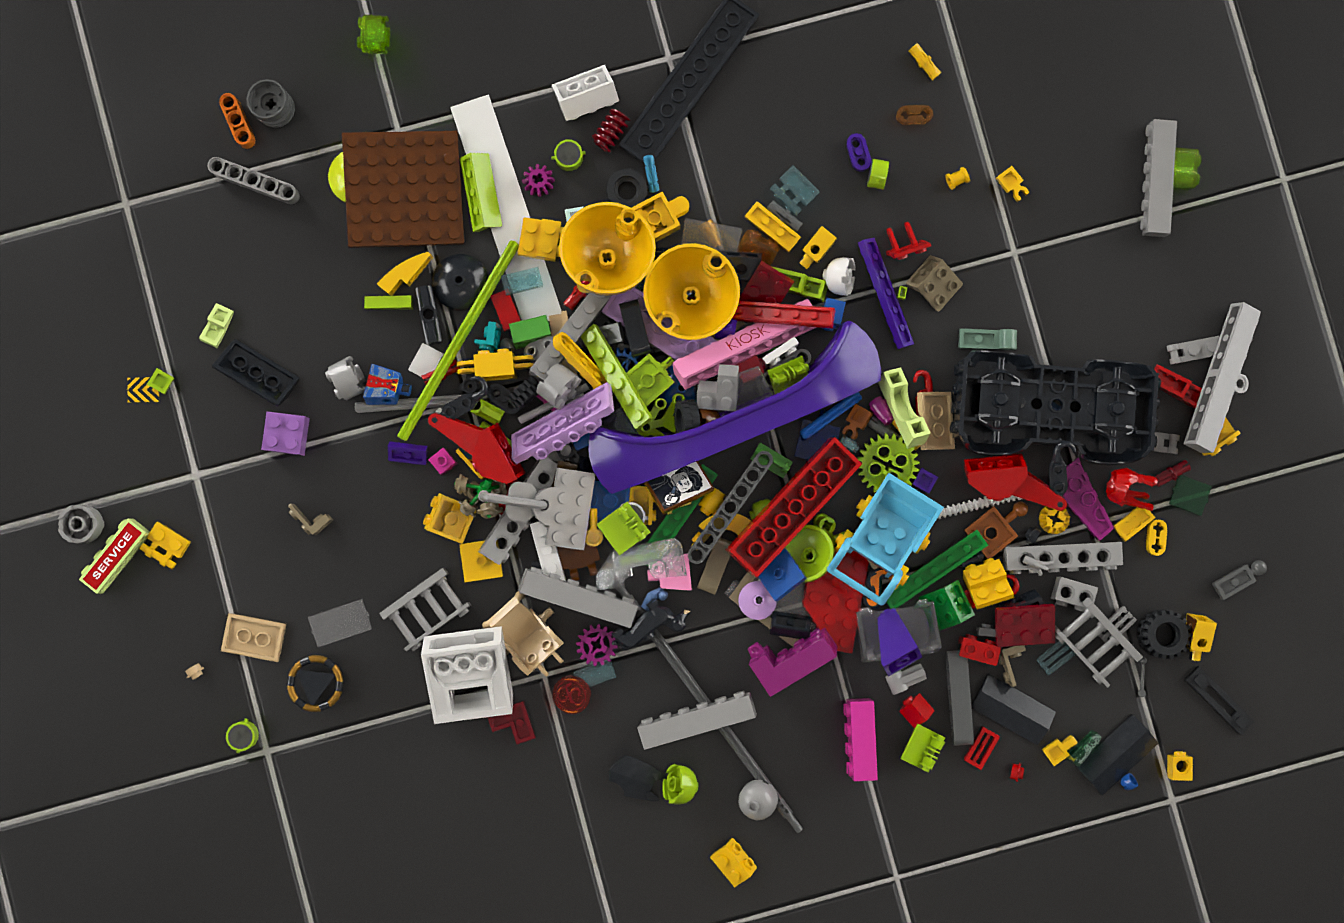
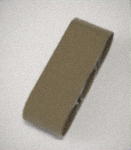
M720 537L714 545L699 580L698 589L715 595L730 558V554L725 549L732 543L731 541Z

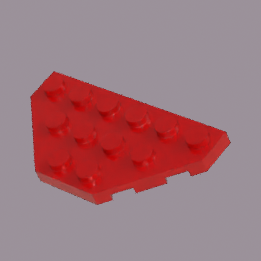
M854 551L851 554L847 552L836 569L862 586H865L869 562ZM827 571L821 578L812 582H806L802 606L809 613L817 628L820 630L826 628L838 646L837 651L852 654L863 594Z

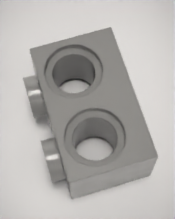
M1056 577L1051 599L1056 600L1055 604L1067 607V604L1075 606V610L1085 612L1084 609L1087 607L1079 600L1080 594L1084 592L1087 598L1094 603L1098 587L1064 577ZM1063 587L1068 589V595L1065 598L1061 596V589Z

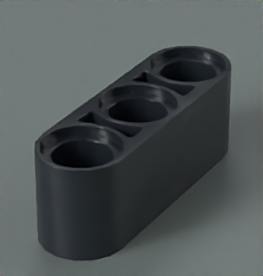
M638 299L620 303L619 307L632 357L651 353Z

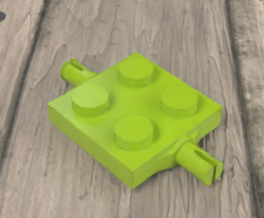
M649 353L626 373L646 407L675 383L666 370L674 362L670 356L660 363Z

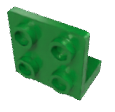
M959 580L918 598L934 632L960 624L975 615Z

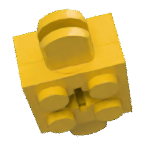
M660 192L632 207V209L637 211L647 221L653 232L655 242L680 230V223L677 218L689 211V202L683 196L668 202L664 193Z
M498 349L497 353L482 350L478 351V354L473 355L474 360L458 361V367L474 366V368L458 369L457 373H475V376H480L486 381L517 379L518 369H529L534 363L516 364V362L532 361L534 359L533 355L515 356L509 349Z

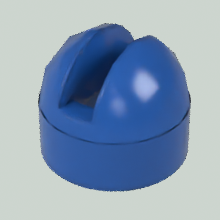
M1131 773L1122 777L1121 785L1124 786L1125 790H1132L1138 787L1137 780Z

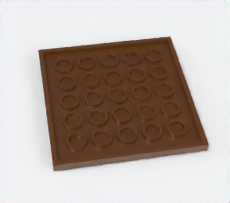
M457 131L342 133L348 248L464 245Z

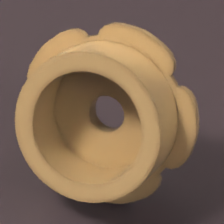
M199 663L185 671L188 675L186 678L191 677L193 680L203 674L201 670L204 667H201Z

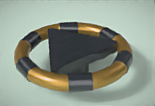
M311 655L300 659L291 668L287 679V690L290 698L298 707L310 712H320L331 708L340 698L344 684L343 676L336 663L329 658ZM318 662L327 666L334 674L300 670V668L310 663ZM296 674L299 676L310 704L306 703L296 694L294 688ZM336 677L333 696L319 705H314L333 678Z

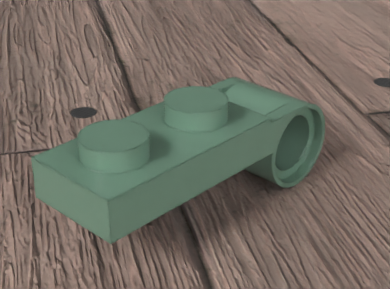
M959 329L958 348L1017 350V330Z

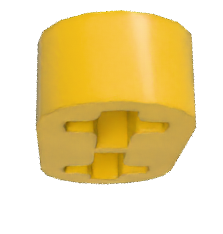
M1160 519L1152 520L1148 524L1146 539L1147 552L1150 555L1159 556L1165 552L1167 525ZM1158 523V526L1162 527V529L1158 531L1156 536V530L1153 529V526H1156ZM1157 539V545L1160 546V549L1155 552V549H1152L1151 546L1155 545Z

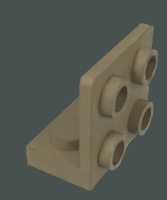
M932 255L924 261L906 282L909 288L920 292L938 312L963 285L943 259Z

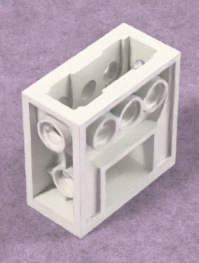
M502 626L424 636L421 658L434 724L512 714L513 689ZM488 686V691L462 695H455L454 690Z

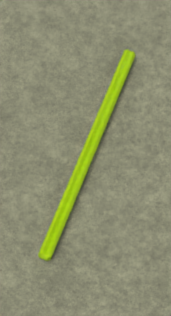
M509 241L398 433L400 439L407 441L518 250L519 244L515 241Z

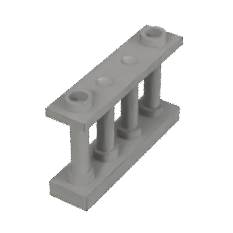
M445 568L437 571L379 613L383 620L388 618L393 620L407 639L409 645L404 648L405 651L410 649L415 651L422 646L421 641L424 640V636H430L457 615L462 617L469 612L470 602L463 605L446 582V576L449 573ZM435 584L437 586L440 585L457 609L448 617L430 593V588ZM420 595L427 600L441 620L432 628L414 604L416 603L414 599ZM404 606L411 611L425 631L417 639H415L399 616V610Z
M1086 598L1082 602L1087 607L1084 609L1085 612L1062 632L1055 625L1057 633L1055 637L1061 644L1066 642L1094 673L1092 677L1099 684L1104 683L1108 688L1110 684L1105 679L1106 676L1127 658L1131 659L1133 657L1138 662L1143 656L1089 598ZM1090 617H1096L1099 620L1096 623L1097 626L1074 645L1067 638ZM1108 630L1112 634L1109 637L1110 639L1091 656L1086 658L1080 650L1102 631L1106 632ZM1121 644L1124 647L1121 650L1122 653L1100 672L1092 665L1114 645Z

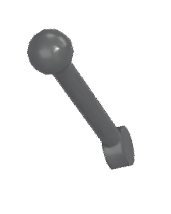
M1143 657L1139 660L1141 663V679L1138 696L1140 697L1146 696L1144 678L1147 659Z

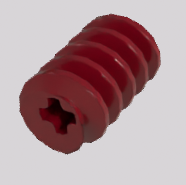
M610 109V115L605 116L606 121L601 122L602 128H597L598 134L592 135L593 142L609 153L611 151L608 145L615 146L612 140H619L616 134H623L621 126L627 128L628 126L625 121H630L626 115L616 109Z

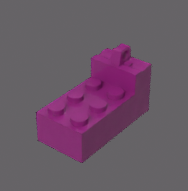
M826 628L814 630L810 633L809 638L805 640L803 638L799 639L793 644L794 647L789 650L787 648L781 650L777 657L769 645L762 647L756 642L748 647L751 656L749 666L770 697L837 657L838 646Z

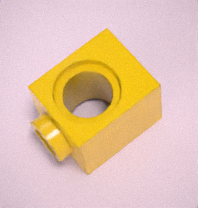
M1174 751V755H1167V778L1171 780L1193 781V757L1186 755V752ZM1179 761L1183 762L1181 770H1177L1176 767Z

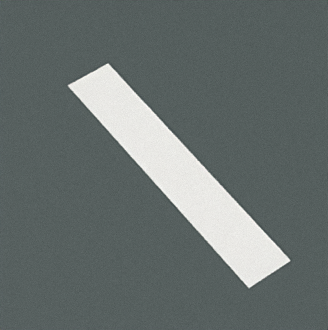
M488 94L450 108L466 155L469 153L489 154L502 227L491 228L501 257L509 241L512 240L519 244L523 218H530ZM517 250L505 272L521 320L546 315L549 321L550 315L561 314V308L545 260L518 256Z

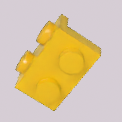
M646 486L630 487L629 502L638 503L643 508L645 516H648V520H645L644 524L652 525V521H656V510H653V502L655 500Z
M731 838L726 845L710 856L734 887L750 878L757 869L754 861L748 857L734 838Z

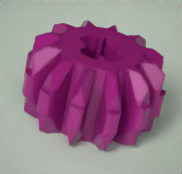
M536 164L535 170L529 166L530 173H523L526 178L522 180V183L527 184L524 189L526 191L531 190V196L537 192L538 197H541L542 191L548 195L547 188L553 189L551 183L555 182L554 177H550L553 174L552 171H546L547 166L545 165L540 169L539 164ZM541 177L542 182L536 184L535 179L538 180Z

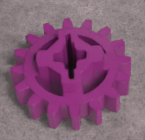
M600 624L597 625L596 629L590 625L589 631L583 629L584 636L578 635L581 642H576V645L580 646L577 653L583 654L580 657L581 660L587 658V665L593 662L594 667H597L598 662H600L604 666L605 660L611 662L609 657L616 656L613 649H618V646L612 645V641L615 638H611L613 631L607 633L608 627L605 626L602 630ZM594 633H598L597 637H593V638H590V637H589L590 635H592V634H594ZM606 636L609 639L610 648L605 645ZM600 641L602 647L594 650L593 643ZM585 644H587L590 649L588 655L585 652ZM601 653L606 654L605 656H603V657H601V658H596V656H597L598 654H601Z

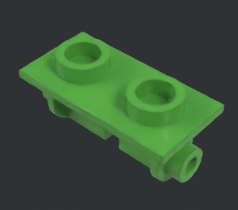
M759 443L751 460L761 451L769 452L773 457V462L768 470L784 478L793 462L764 444ZM760 455L758 458L759 463L767 465L768 457Z

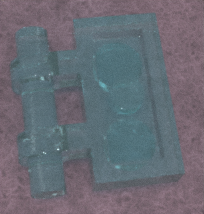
M794 165L780 177L779 180L784 184L781 188L776 184L770 188L775 193L774 196L777 199L780 198L787 205L786 208L790 211L792 210L796 215L802 211L797 206L800 201L807 206L820 193ZM788 189L796 196L793 200L785 194Z

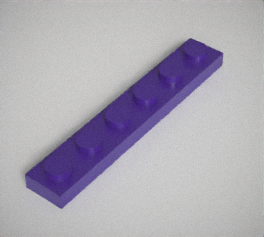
M875 238L858 242L860 253L864 258L867 271L870 274L874 290L878 295L880 306L884 311L897 349L913 345L912 336Z

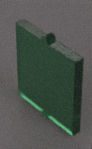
M1180 475L1175 487L1172 488L1173 494L1169 504L1201 516L1205 504L1209 502L1208 496L1212 486Z

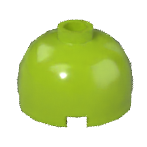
M676 764L670 765L666 773H669L667 780L663 779V796L665 800H669V804L687 803L698 791L697 778L688 767Z

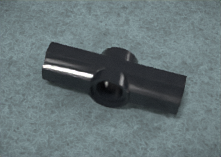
M432 285L420 286L415 289L426 345L439 344L443 342L433 288ZM427 311L434 312V316L430 320L425 319Z

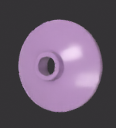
M761 581L748 583L739 594V607L744 615L751 619H765L776 608L777 602L774 601ZM758 596L762 598L761 604L756 603Z

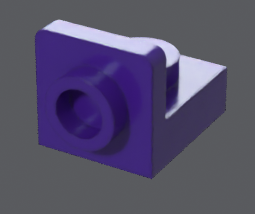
M731 319L723 329L715 334L714 339L721 340L730 334L734 335L737 320Z

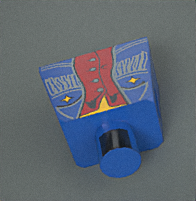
M371 364L363 398L366 405H396L400 395H411L412 386L403 384L401 373Z

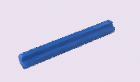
M857 392L846 397L803 428L800 434L804 439L811 437L859 402L862 396Z

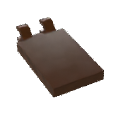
M590 520L588 521L587 530L590 528ZM585 542L584 550L557 547L563 570L569 569L571 579L580 580L577 569L587 566L590 576L598 575L595 561L600 560L597 546L592 547Z

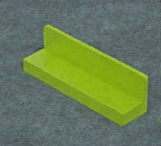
M469 153L461 157L460 163L473 232H480L487 228L502 227L489 154Z

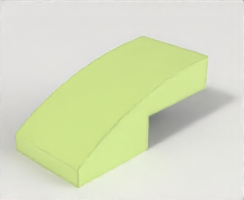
M216 303L207 318L208 323L199 337L200 341L218 348L227 331L234 311Z

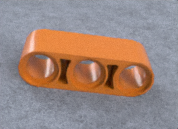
M223 94L220 97L219 103L235 141L244 149L252 148L256 140L241 103L233 94ZM233 100V106L227 107V103ZM240 117L241 122L234 125V120ZM242 136H249L247 141L241 142Z

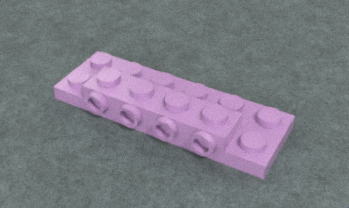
M635 287L625 293L612 295L601 311L614 321L621 322L622 326L625 327L619 304L638 299L649 343L674 360L685 357L717 341L710 336L697 340H687L662 332L647 311L644 291L641 292ZM665 318L661 324L665 328H670L673 322L671 319Z
M608 382L564 405L562 409H557L511 434L512 460L518 464L531 456L536 460L545 459L551 452L562 450L566 444L578 441L587 433L595 432L602 425L601 418L614 412L612 387Z

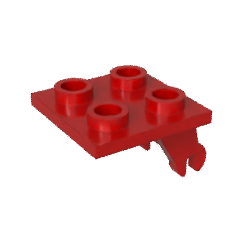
M905 222L904 226L911 244L901 248L897 244L892 229H886L893 248L886 251V255L901 260L909 257L908 254L923 253L927 251L926 248L931 247V243L928 241L916 240L909 222Z

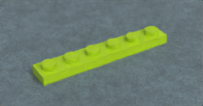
M593 324L581 335V339L604 378L612 387L613 393L635 429L639 430L650 422L653 417L598 325Z

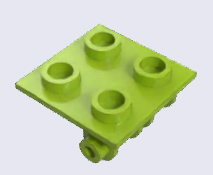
M799 356L767 370L774 393H780L801 381L808 375L807 371L810 369L808 364H805L803 356Z
M628 501L596 524L619 556L651 533Z
M917 724L900 759L929 773L936 762L932 758L938 759L933 755L935 752L940 754L936 749H942L945 744V737Z

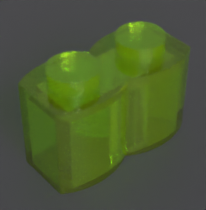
M1175 148L1173 188L1192 190L1199 184L1200 174L1197 171V167L1201 164L1199 149Z

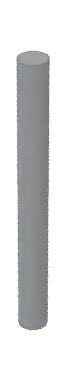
M587 383L576 388L578 391L576 396L590 390ZM547 402L519 416V422L522 424L554 408V406Z

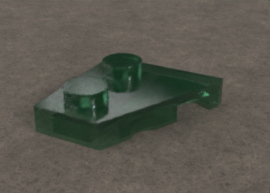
M1091 730L1069 752L1070 756L1066 759L1080 767L1091 751L1099 745L1102 737L1096 731Z

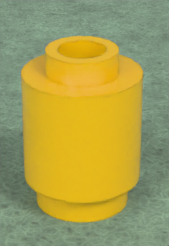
M714 487V491L706 494L698 504L701 506L700 511L707 516H710V514L714 515L726 495Z

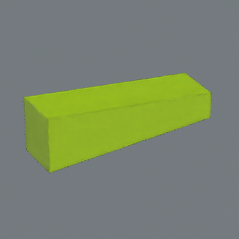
M411 295L365 296L364 308L413 310V297Z

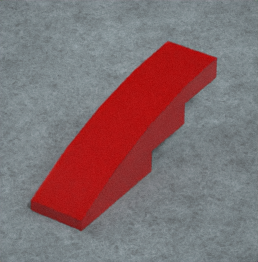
M1157 364L1154 370L1156 373H1159V378L1161 379L1160 390L1195 409L1202 388Z

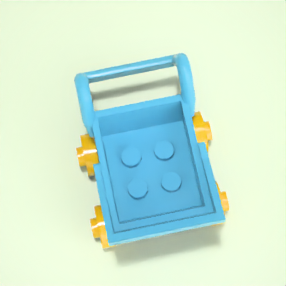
M890 473L887 474L874 496L868 495L866 500L861 499L856 507L859 509L856 516L861 518L862 522L855 533L847 529L844 535L841 533L838 535L834 542L837 544L835 547V552L837 553L827 567V571L879 605H884L893 591L899 585L903 586L909 577L906 575L909 568L904 565L905 561L912 551L918 554L921 549H926L930 543L928 538L931 533L929 531L944 508ZM852 551L858 553L886 571L885 577L892 578L880 597L836 569L847 552L849 554Z

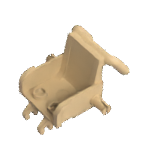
M518 591L489 620L484 621L482 626L483 628L502 626L506 654L510 653L513 656L511 659L519 669L528 676L533 670L538 668L547 677L549 673L541 665L543 661L551 654L559 663L564 661L556 652L564 642L545 623L554 611L548 607L542 614L538 615L531 608L528 609L520 602L521 599L525 598V594Z

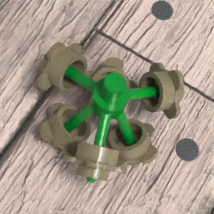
M463 474L456 478L454 485L457 493L460 495L463 493L471 499V501L465 499L458 502L461 505L460 511L463 514L476 517L474 512L477 510L481 517L492 518L503 512V508L499 507V503L485 502L480 505V509L475 504L478 503V494L482 490L493 494L506 495L508 491L505 483L486 478L480 484L476 481H472L469 484V478L463 476Z

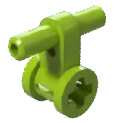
M824 513L817 514L813 519V525L823 529L831 537L833 544L836 545L834 542L839 534L833 536L832 533L836 526L835 521Z

